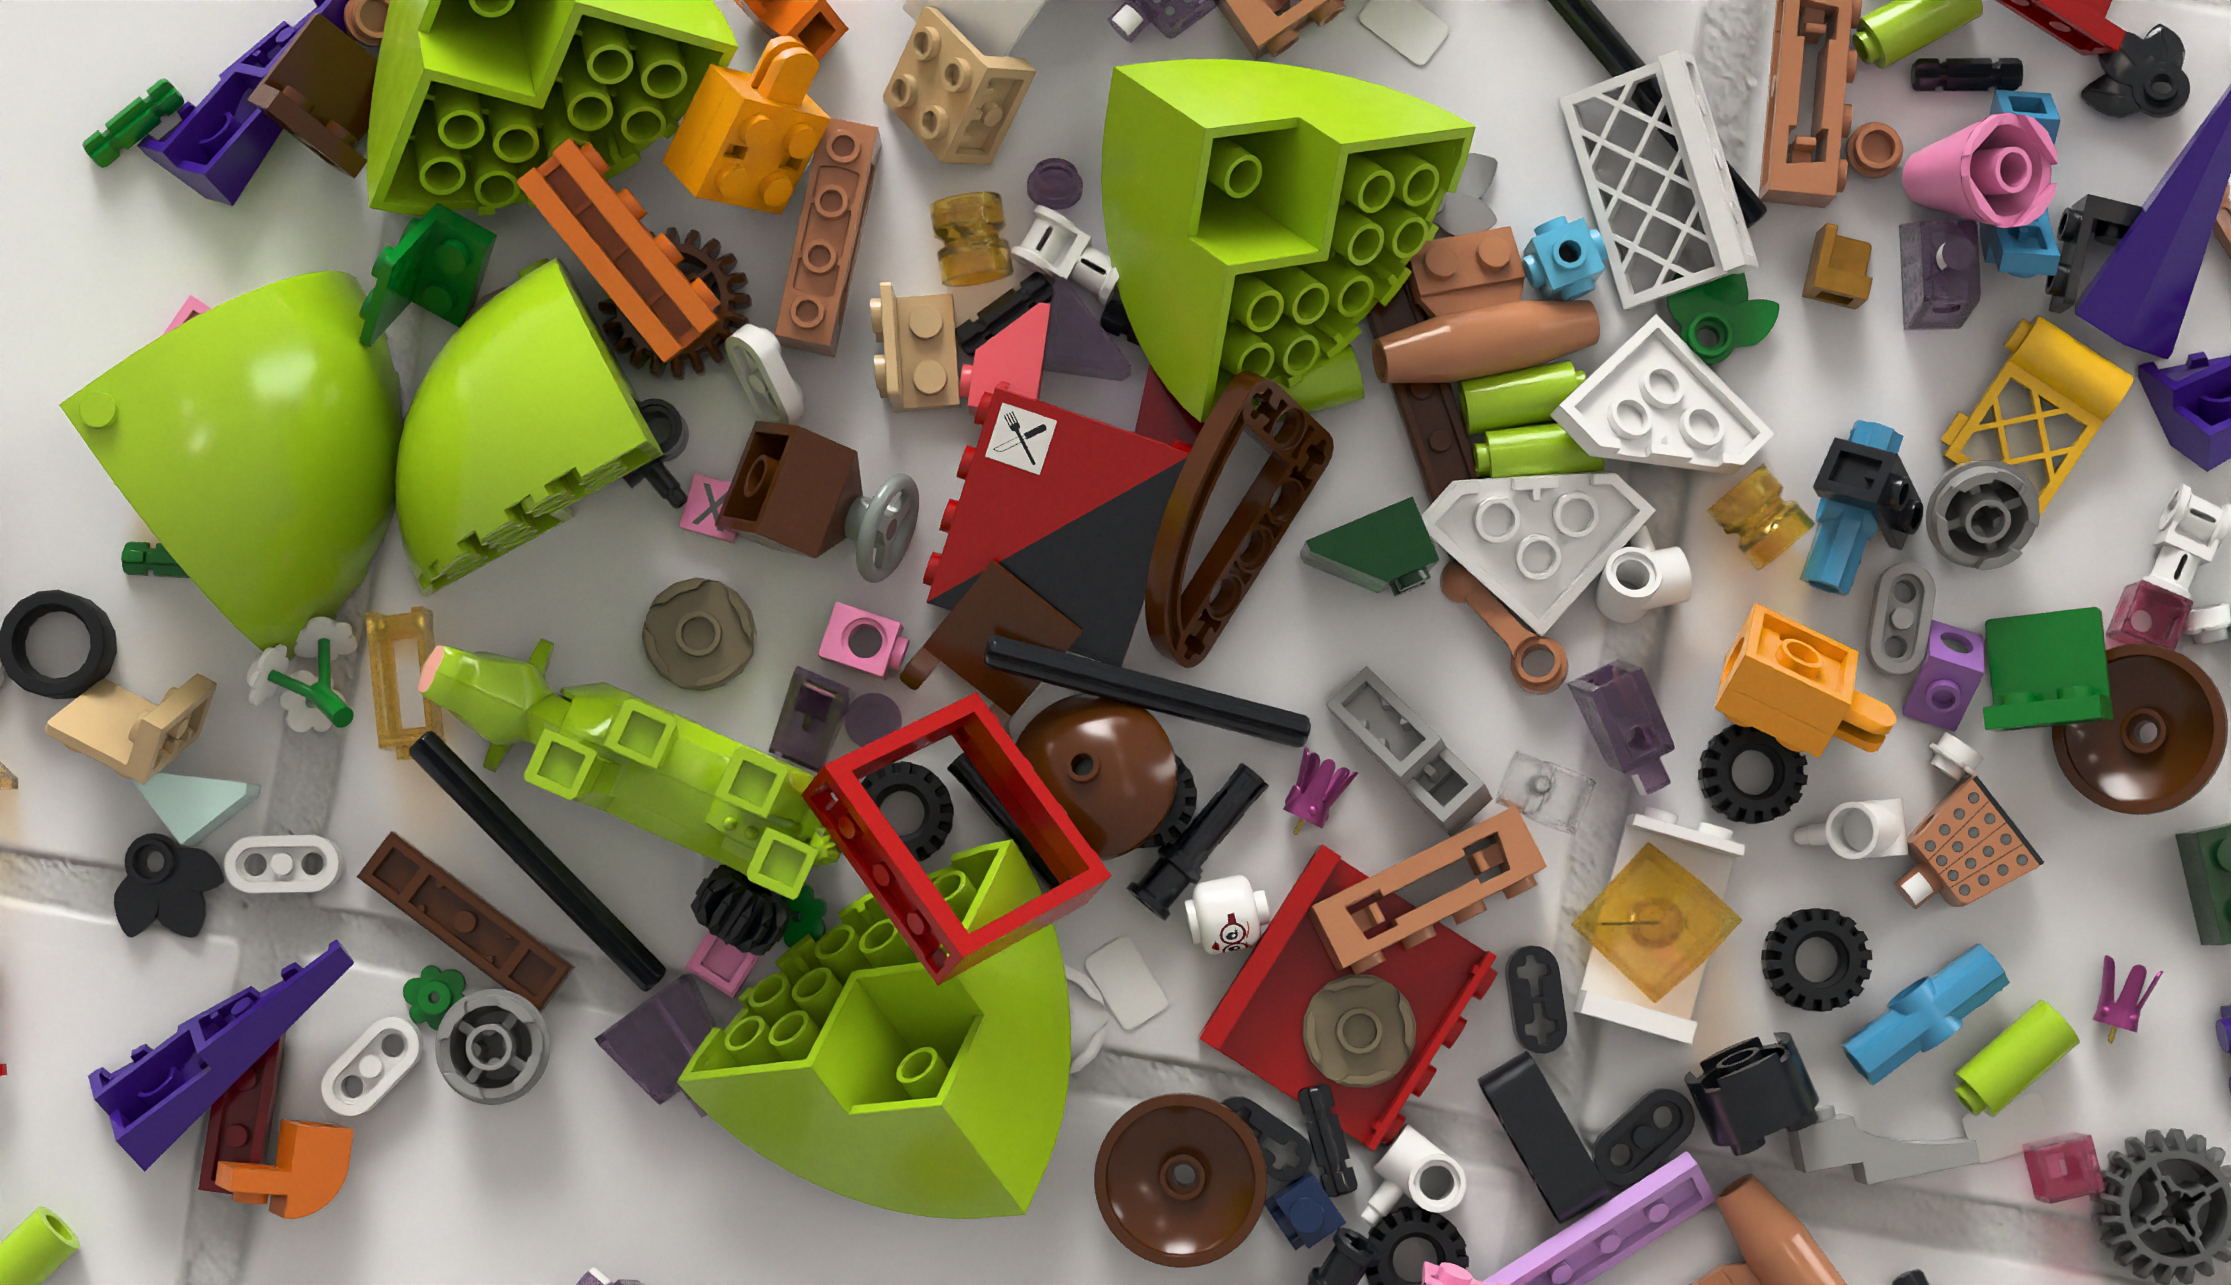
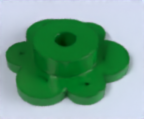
M804 883L797 898L792 900L785 897L793 913L787 924L788 929L782 936L789 948L807 934L816 942L826 932V926L822 917L827 912V904L823 899L815 898L812 887ZM799 912L801 913V916H802V917H801V920H799V918H798Z
M430 965L422 970L421 978L408 980L403 987V997L407 1003L412 1005L409 1011L410 1018L416 1023L427 1021L432 1029L438 1031L439 1025L448 1010L457 1001L465 997V995L461 994L466 984L462 973L454 969L441 972L437 966ZM434 992L439 995L437 1003H434L431 999Z

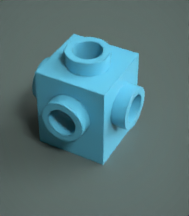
M1565 216L1552 219L1534 229L1536 237L1531 238L1523 251L1525 257L1522 258V265L1529 284L1534 290L1539 288L1543 300H1552L1559 296H1562L1564 301L1574 300L1595 290L1594 282L1598 280L1605 270L1603 262L1608 260L1607 250L1598 230L1593 229L1589 231L1584 217L1568 223ZM1569 246L1575 262L1568 263L1563 261L1559 255V249Z

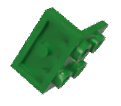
M436 203L421 220L417 217L412 218L404 229L396 247L386 246L373 265L371 275L377 278L375 288L370 291L360 309L359 317L364 319L365 322L359 341L371 346L411 302L460 328L465 323L471 309L475 306L497 235L439 203Z
M2079 608L1995 618L1986 621L1985 629L1994 706L1983 707L1985 730L2004 732L2114 720L2102 611L2099 608Z

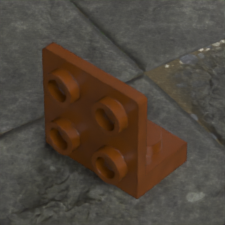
M313 13L247 101L331 167L355 178L367 163V159L354 150V148L369 129L372 92L378 60L322 14Z

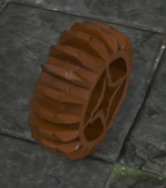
M671 227L667 229L666 236L685 258L681 262L694 264L704 269L698 275L692 272L686 276L687 279L692 283L700 277L709 288L718 283L721 302L717 314L721 320L669 362L671 363V372L674 379L683 380L686 363H691L696 374L703 376L706 374V367L702 361L704 357L710 355L719 366L726 362L724 355L718 347L725 343L726 339L733 334L730 332L731 327L740 329L742 326L750 324L747 317L736 313L735 310L751 307L752 298L749 294L734 293L748 284V279L744 272L729 274L738 263L732 253L725 254L717 259L721 250V244L718 240L712 238L699 250L701 235L697 230H690L684 244H680L678 231L676 228ZM650 231L652 236L655 238V234L652 231ZM611 298L600 301L598 308L601 313L617 315L602 325L603 331L608 336L622 334L613 344L614 350L619 355H622L634 349L630 356L629 364L636 370L643 367L651 358L650 374L655 378H660L665 371L667 363L660 359Z

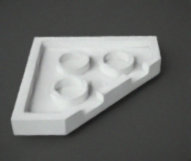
M1657 314L1550 414L1589 456L1731 475L1736 473L1774 435L1762 420Z
M1608 470L1455 480L1447 486L1421 517L1429 536L1542 637L1604 569L1609 557L1631 539L1656 509L1620 476Z

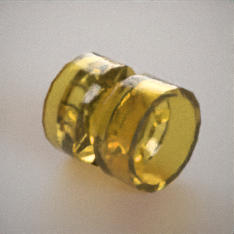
M964 193L946 197L930 204L929 210L934 238L944 243V246L937 252L942 285L949 287L980 285L1001 280L1013 274L1009 241L999 237V232L1006 226L1002 198L999 193Z
M1764 463L1707 509V512L1726 534H1739L1741 538L1738 548L1757 571L1773 561L1815 525L1814 521L1796 500L1784 501L1781 498L1784 486Z

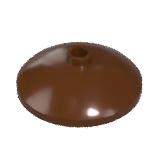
M2127 644L2106 650L2114 720L2052 726V741L2057 761L2074 788L2087 799L2101 807L2131 815H2150L2174 809L2196 796L2210 782L2221 764L2228 737V719L2221 694L2213 680L2198 664L2174 650L2152 644ZM2154 723L2157 728V736L2152 742L2144 743L2140 738V730L2145 724Z
M1086 693L1069 696L1051 704L1037 714L1028 723L1015 743L1023 756L1032 764L1034 771L1056 801L1063 806L1068 817L1081 835L1098 854L1101 861L1120 857L1141 846L1158 830L1170 811L1178 780L1176 756L1163 727L1144 708ZM1081 760H1093V769L1089 774L1084 776L1076 775L1075 769Z
M1170 1093L1155 1096L1142 1101L1124 1113L1103 1140L1098 1152L1094 1172V1188L1098 1207L1105 1223L1114 1236L1139 1257L1155 1264L1175 1268H1189L1209 1264L1236 1249L1248 1237L1259 1220L1265 1204L1268 1186L1267 1167L1263 1151L1256 1136L1246 1122L1222 1103L1191 1093ZM1181 1164L1190 1166L1195 1173L1194 1181L1188 1184L1179 1182L1174 1174L1175 1168Z

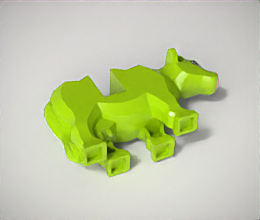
M541 638L528 662L486 651L470 653L454 647L437 645L423 665L417 690L433 703L447 709L466 727L491 742L483 767L494 773L499 769L513 745L521 742L533 743L536 745V748L524 773L526 782L569 801L573 800L605 811L664 839L717 860L747 875L749 881L792 900L798 897L812 867H819L820 865L828 867L831 863H837L842 853L801 796L816 775L756 748L741 744L703 727L691 719L605 682L562 687L560 693L563 695L556 693L549 687L545 679L554 648V643Z

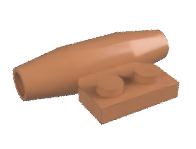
M1511 226L1434 239L1431 242L1426 241L1421 250L1411 257L1405 267L1412 271L1408 281L1414 302L1421 306L1430 316V319L1374 339L1372 358L1375 372L1381 383H1451L1539 366L1597 344L1599 340L1600 324L1597 311L1589 300L1520 301L1526 275Z
M1752 1173L1737 1179L1716 1196L1715 1202L1745 1262L1719 1264L1690 1285H1847L1803 1223Z

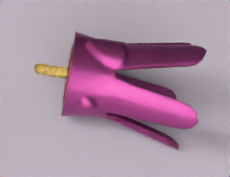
M1305 747L1296 785L1292 786L1285 800L1286 805L1283 810L1300 817L1293 834H1299L1305 820L1323 829L1324 823L1329 818L1328 812L1330 807L1358 775V772L1349 774V769L1342 767L1333 775L1336 767L1335 762L1332 759H1326L1319 767V755L1316 752H1312L1309 756V749Z
M2105 955L2101 995L2092 1020L2112 1025L2108 1037L2109 1043H2113L2117 1027L2133 1032L2138 1031L2141 1009L2164 971H2159L2138 1003L2147 970L2141 964L2133 966L2119 998L2114 1002L2115 962L2112 957Z

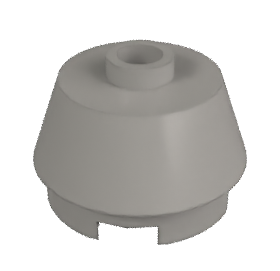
M1994 460L1969 461L1950 468L1935 484L1926 510V528L1936 550L1955 564L1979 570L1997 569L2018 559L2023 554L2020 550L2028 543L2035 528H2038L2040 520L2038 496L2029 478L2016 467Z
M503 989L476 991L457 1001L443 1017L435 1041L436 1060L445 1081L455 1092L464 1098L487 1105L508 1103L529 1092L544 1074L550 1057L548 1027L538 1009L521 995Z

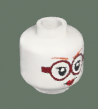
M1242 875L1201 882L1193 890V899L1184 900L1193 945L1202 943L1204 950L1211 955L1256 946L1261 938L1260 926L1271 924L1264 890L1253 892L1249 880Z

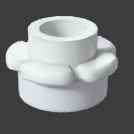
M2228 603L2212 604L2181 612L2185 628L2181 629L2182 635H2193L2194 644H2205L2229 638L2227 627L2231 626V616Z
M1947 732L1944 733L1937 745L1930 743L1929 749L1936 754L1931 764L1958 783L1964 775L1969 777L1978 776L1975 770L1983 760V756L1970 746Z

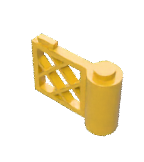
M2036 315L2030 322L2021 318L2016 323L2003 343V346L2010 350L2006 361L1970 415L1967 417L1963 413L1958 412L1940 438V441L1948 446L1942 456L1958 465L1973 461L1961 453L1972 434L1977 431L1995 428L2001 457L2000 462L2014 465L2042 459L2047 482L2037 495L2039 514L2041 516L2103 422L2113 413L2133 383L2134 376L2040 315ZM2009 379L2028 390L2033 414L2002 420L1998 395ZM2039 398L2056 409L2042 412ZM1991 408L1993 422L1979 425ZM2065 414L2084 426L2070 447L2050 451L2043 418ZM2034 420L2041 453L2010 459L2004 426ZM2065 454L2054 470L2051 457Z

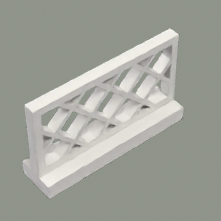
M1676 49L1658 56V61L1559 98L1624 310H1631L1731 274L1738 275L1759 267L1693 54ZM1657 77L1662 98L1653 116L1650 117L1628 106L1637 84ZM1623 89L1618 100L1607 96ZM1596 99L1615 106L1601 136L1584 129L1577 106ZM1624 111L1649 123L1635 153L1610 142ZM1666 112H1668L1672 127L1662 122ZM1658 128L1674 135L1679 150L1669 170L1644 159ZM1587 138L1597 142L1592 153ZM1606 147L1631 159L1617 189L1601 182L1596 169ZM1640 164L1665 176L1651 206L1626 194ZM1683 164L1688 180L1678 175ZM1674 182L1690 188L1695 199V205L1686 223L1660 211ZM1603 191L1613 195L1609 205H1607ZM1622 200L1647 212L1633 242L1617 235L1613 225V219ZM1656 218L1682 230L1668 259L1642 247ZM1699 218L1705 233L1695 229ZM1691 235L1708 243L1715 266L1693 273L1676 264ZM1620 244L1629 248L1625 259ZM1638 254H1641L1664 267L1653 288L1635 294L1629 272ZM1672 271L1684 276L1667 282Z

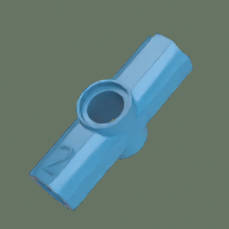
M1857 420L1850 431L1851 434L1848 441L1898 454L1904 436L1888 426L1876 422ZM1821 497L1815 521L1819 522L1799 580L1819 590L1845 596L1849 594L1853 586L1867 540L1870 541L1874 537L1879 526L1871 511Z
M1976 943L1931 978L1925 976L1898 993L1887 1004L1889 1008L1887 1011L1850 1036L1847 1041L1841 1044V1047L1858 1073L1870 1085H1875L1920 1050L1921 1052L1929 1051L1951 1037L1964 1024L1962 1021L1964 1017L1985 1004L2010 982L2006 977L2004 969L1995 957L1981 944Z

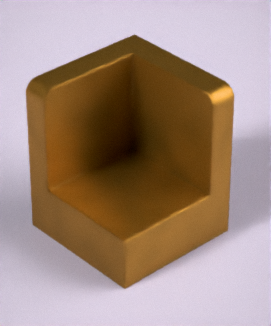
M1826 223L1816 232L1802 297L1856 310L1869 297L1873 278L1867 277L1866 271L1872 246L1868 242L1836 235L1838 225Z

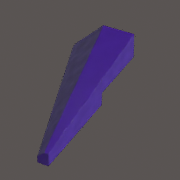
M313 0L317 7L295 26L292 27L286 21H283L219 75L221 80L197 107L189 101L180 107L177 113L181 121L164 136L157 140L148 134L137 146L145 155L204 198L233 206L283 130L282 127L252 105L247 99L313 13L322 14L346 34L344 10L349 0Z
M2231 84L2144 202L2140 215L2075 302V315L2123 345L2167 360L2173 353L2231 174Z
M2204 352L2189 354L2186 364L2158 369L2154 361L2139 365L2138 379L2169 444L2206 472L2230 459L2231 355L2208 360Z
M336 939L329 943L328 950L305 968H302L296 962L283 968L281 971L283 980L268 989L259 992L250 986L178 1025L177 1032L154 1050L147 1044L139 1046L132 1050L131 1058L133 1062L117 1071L110 1073L101 1067L88 1076L94 1100L109 1115L116 1142L144 1172L354 964L353 959L343 945Z

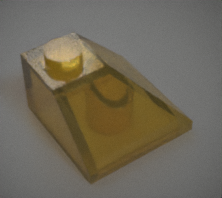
M1647 842L1572 922L1571 926L1653 1003H1657L1704 963L1742 922V919L1701 880Z

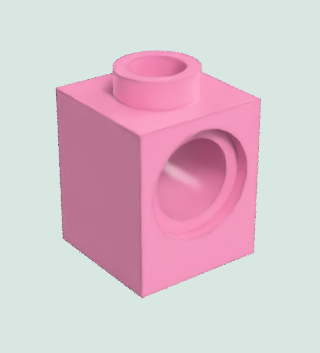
M836 601L818 656L822 660L886 681L890 669L900 671L908 649L909 639L901 637L904 627L900 622ZM864 628L875 629L882 637L880 650L869 658L857 657L851 649L853 636Z

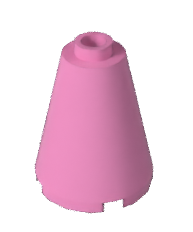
M1997 113L1913 153L1903 168V187L1907 196L1914 203L1998 228H2014L2029 225L2044 214L2055 195L2057 183L2050 184L2051 165L2058 164L2057 151L2048 131L2035 118L2025 114Z

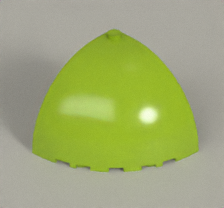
M390 0L379 49L369 118L367 143L369 208L404 215L425 216L436 203H439L450 210L477 209L479 217L495 215V208L527 201L530 208L536 207L516 181L533 167L538 168L552 157V152L569 138L576 141L580 148L588 141L595 147L611 167L603 175L608 180L640 161L639 153L661 138L662 135L669 139L677 132L679 128L678 121L686 114L709 65L714 64L726 68L729 66L738 49L733 31L713 0Z
M1181 59L1113 66L1104 126L1101 166L1102 207L1112 268L1116 267L1119 275L1117 281L1118 291L1142 350L1161 381L1183 408L1200 423L1206 422L1228 383L1238 373L1250 370L1276 382L1278 385L1283 383L1290 389L1303 380L1302 374L1313 366L1318 357L1323 355L1331 360L1345 349L1362 332L1357 324L1371 311L1377 302L1386 307L1412 273L1411 270L1405 267L1411 257L1421 250L1426 240L1431 242L1439 226L1432 221L1446 191L1456 192L1468 159L1476 126L1449 111L1409 94L1357 78L1299 66L1232 59ZM1252 398L1251 403L1254 406L1258 405L1259 402Z
M557 257L551 261L548 258H544L523 268L518 272L520 278L518 281L484 304L452 335L431 363L415 392L406 415L398 446L395 475L396 512L401 541L409 567L422 595L425 597L575 517L569 505L664 455L636 405L640 400L570 272Z
M318 271L289 277L224 302L188 320L134 352L59 404L130 505L207 598L242 634L263 652L266 648H275L278 644L286 646L287 653L285 657L289 661L296 656L294 647L297 644L296 641L300 631L306 628L307 622L315 617H327L335 620L337 618L335 614L354 588L361 586L368 573L365 570L375 554L379 542L384 541L396 505V499H394L396 492L395 475L398 446L404 426L399 390H401L399 373L395 371L385 331L371 346L359 341L365 322L364 319L359 317V313L367 295L356 277L341 271Z
M1013 839L985 844L954 853L950 860L952 865L927 874L969 934L1042 895L1041 889L1026 859ZM870 892L839 911L837 914L842 922L826 932L820 940L815 942L807 934L774 962L780 969L778 973L765 977L754 988L748 987L737 998L743 1005L740 1012L724 1030L719 1027L712 1028L693 1054L677 1081L700 1108L742 1143L785 1170L844 1197L900 1213L933 1218L978 1219L1026 1215L1057 1141L1064 1114L1070 1073L1071 1020L1069 995L1064 963L1053 923L937 986ZM943 946L941 949L944 951V953H945L946 956L948 957L950 954L947 952V950H946V949L944 948V946Z

